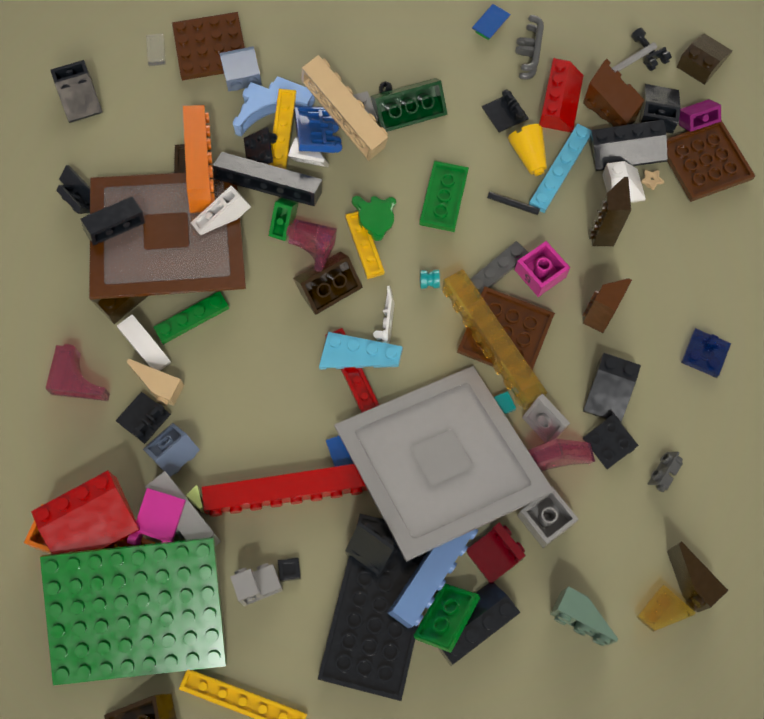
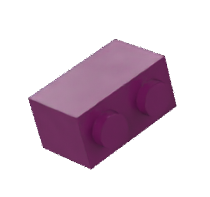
M710 99L680 109L679 126L690 132L721 122V104Z

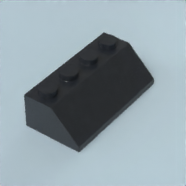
M664 120L591 130V148L595 171H603L607 163L625 161L632 166L667 162V135Z
M489 582L476 592L480 599L452 652L449 653L439 649L450 666L454 665L521 613L508 595L494 582Z

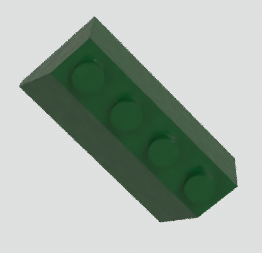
M437 78L370 96L378 118V124L386 132L448 115L442 82Z

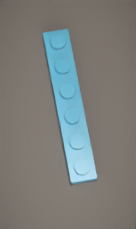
M580 124L576 125L530 200L529 205L540 208V211L543 213L546 212L590 139V129Z

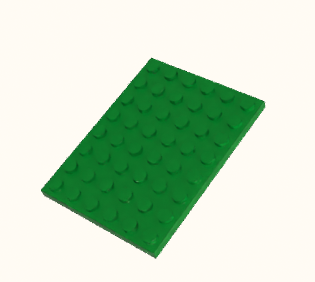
M214 537L49 554L40 557L53 686L225 667L227 665Z

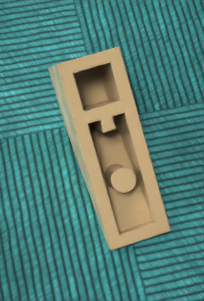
M131 359L127 360L130 368L155 396L157 402L166 406L167 404L175 405L184 387L181 379Z

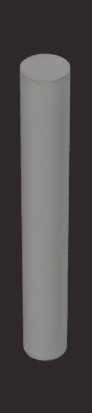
M651 43L612 69L615 72L617 70L621 71L657 48L656 43Z

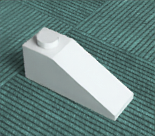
M231 185L200 213L191 224L202 235L237 220L251 206Z

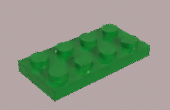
M434 161L419 225L455 232L469 167Z

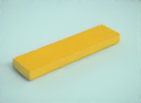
M358 211L345 214L366 278L370 279L384 275L385 271L371 235L368 234V230L363 226L361 228L359 224Z

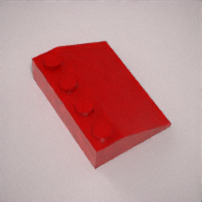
M109 470L31 511L37 528L52 554L106 549L140 530L117 477Z

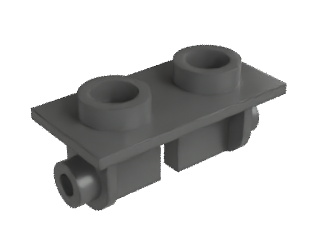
M666 452L661 457V462L657 469L652 472L648 485H657V490L660 492L668 490L674 479L669 473L676 476L683 465V459L678 456L679 452Z

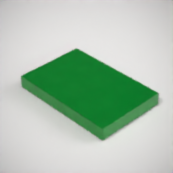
M445 583L442 589L437 592L435 600L417 628L414 638L451 653L480 599L479 595Z

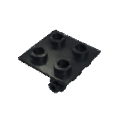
M507 89L502 92L501 98L482 106V109L499 133L529 119L512 95V92Z
M268 127L243 138L246 159L265 164L273 162L271 144L276 142L277 135L270 133Z
M141 392L116 419V422L145 444L171 414L160 403L157 404Z
M614 414L583 437V440L607 470L639 446Z

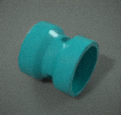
M420 270L421 289H426L428 286L440 288L439 270H433L429 273L426 270Z

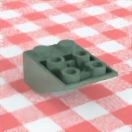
M569 586L561 591L550 614L555 617L554 620L562 625H566V623L571 625L576 633L583 636L587 634L593 637L592 641L600 646H608L618 641L615 633L586 595Z

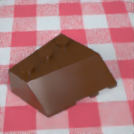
M606 59L590 81L583 104L613 127L633 124L638 117L644 99L631 84H626L621 79L622 74L618 70L615 72L609 66L611 62Z
M627 278L603 284L600 291L595 290L583 314L586 317L583 324L604 333L632 279Z

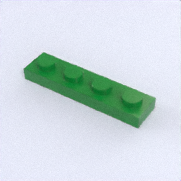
M219 291L153 328L164 345L230 308Z

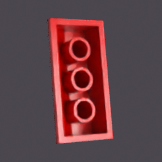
M553 58L539 125L544 128L570 133L574 130L584 75L571 61Z

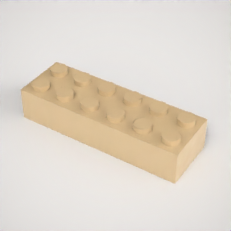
M317 55L302 67L301 82L367 160L370 161L385 148L388 134L383 127L378 126L375 117L371 113H367L364 109V104L359 99L356 100L352 90L348 86L345 87L338 73L330 69L327 60Z

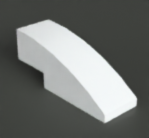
M130 315L117 325L119 331L149 367L161 371L171 363L133 315Z

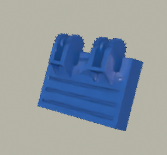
M295 106L294 116L299 151L341 152L343 149L341 138L333 135V133L339 131V125L329 116L328 112L323 107Z

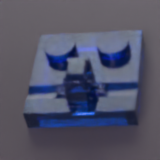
M695 328L681 363L717 378L720 375L731 343L720 339L714 334L710 335Z

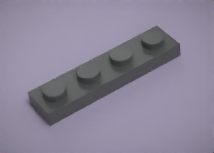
M515 241L463 285V288L477 300L481 296L484 286L491 288L514 269L517 261L529 252Z

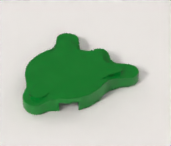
M354 196L351 203L358 210V221L361 228L363 226L368 230V234L371 235L373 240L381 241L387 231L393 226V208L396 205V199L389 197L386 200H381L373 196L368 203L361 197Z

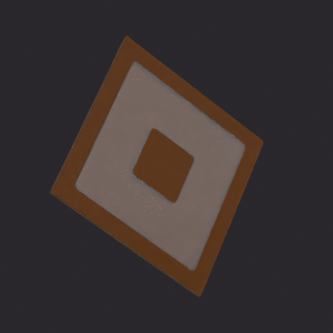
M186 173L90 178V214L118 203L123 199L133 197L143 211L145 224L93 246L90 241V300L246 289L240 217L235 221L200 235L191 222L202 212L190 213ZM214 173L213 178H210L214 180V192L211 193H214L215 200L231 185L238 191L237 185L214 179Z

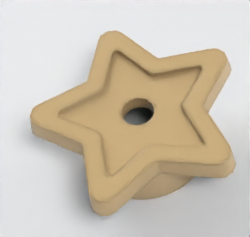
M645 170V178L641 183L654 190L658 184H664V180L659 177V170L654 172Z

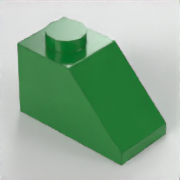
M285 198L275 201L268 236L283 241L287 240L296 218L299 202Z

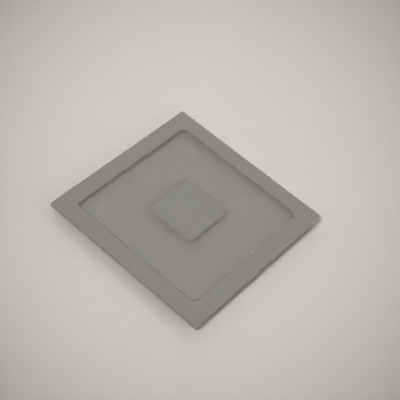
M474 366L334 425L406 562L554 492Z

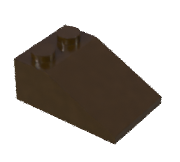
M703 34L685 50L678 62L677 68L705 85L730 56L732 50L708 35Z
M682 541L667 551L682 596L686 600L687 606L693 611L701 612L711 608L729 591Z
M172 693L150 696L107 713L104 717L105 719H176Z

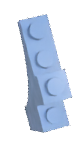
M278 76L274 82H271L269 89L251 82L248 88H245L243 91L244 104L241 107L240 114L233 121L235 134L242 137L245 131L256 121L276 112L279 89L296 90L295 106L312 107L315 103V97L307 87Z

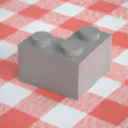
M266 563L257 567V571L254 572L251 569L242 568L235 571V575L230 577L238 601L243 606L283 591L273 564L269 565Z

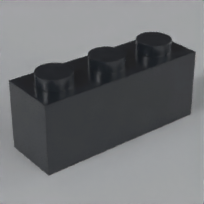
M133 197L123 199L118 203L80 218L83 230L93 246L145 224L143 211Z

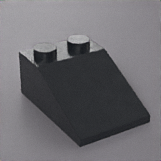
M603 353L598 361L583 412L606 420L614 414L621 423L641 365Z

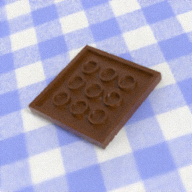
M238 12L172 22L182 81L224 74L220 53L245 48Z
M722 120L721 122L667 139V162L690 202L755 178L754 172Z
M484 286L457 353L522 379L529 380L555 313Z

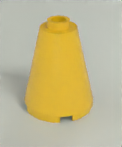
M530 124L521 127L522 131L519 133L515 130L508 136L511 146L531 175H542L545 173L544 170L547 169L542 126Z

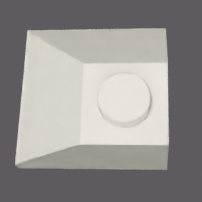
M295 137L288 154L292 160L329 167V163L321 152L299 151L298 140Z
M625 161L606 164L602 176L607 192L622 178L628 177L631 202L646 200L637 168Z

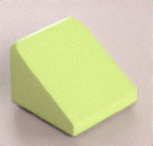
M196 485L186 495V498L199 511L204 513L202 494Z

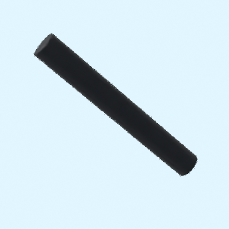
M490 191L487 196L488 199L538 215L540 208Z

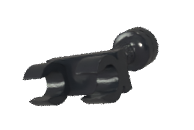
M642 27L632 33L631 38L635 42H640L644 48L650 45L645 38L646 32ZM666 47L657 51L653 50L646 56L643 63L649 71L656 69L655 66L658 65L656 59L660 58L663 64L670 62L669 59L672 56L669 51H666Z

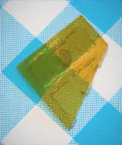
M662 585L637 615V618L654 632L691 617L696 612L665 585Z

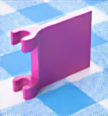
M147 488L136 519L140 530L129 535L127 543L140 545L143 535L162 540L161 543L173 542L186 500Z

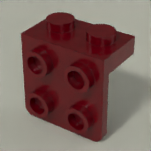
M500 522L488 534L467 549V555L490 583L496 581L526 556L523 546L518 541L515 542L509 528L506 525L502 526Z

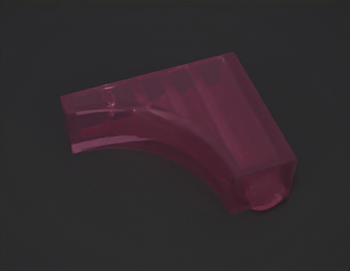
M295 219L292 225H289L287 228L288 243L296 245L311 254L315 261L314 270L322 271L335 246L337 228Z
M70 344L56 345L45 389L51 395L108 401L110 394L106 388L91 384L84 379L80 369L81 354L75 346Z
M555 439L528 450L541 472L562 466L595 462L591 444L587 442Z

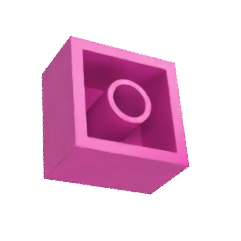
M547 241L519 259L515 267V272L537 297L565 279L570 270L569 265Z

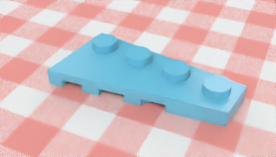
M328 332L319 369L399 367L403 347Z

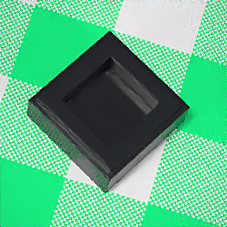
M299 558L278 560L280 582L301 579Z

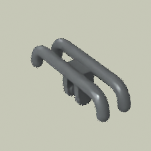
M530 15L528 20L536 23L537 26L533 24L526 26L528 31L535 33V39L526 37L517 39L519 46L516 47L515 53L521 56L532 57L530 64L521 65V70L529 71L528 73L519 74V78L522 80L533 78L539 63L544 22L535 15Z

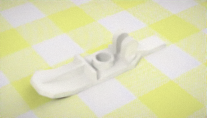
M387 286L385 310H383V313L387 316L383 320V329L385 330H377L373 333L376 340L389 344L394 312V300L390 286Z

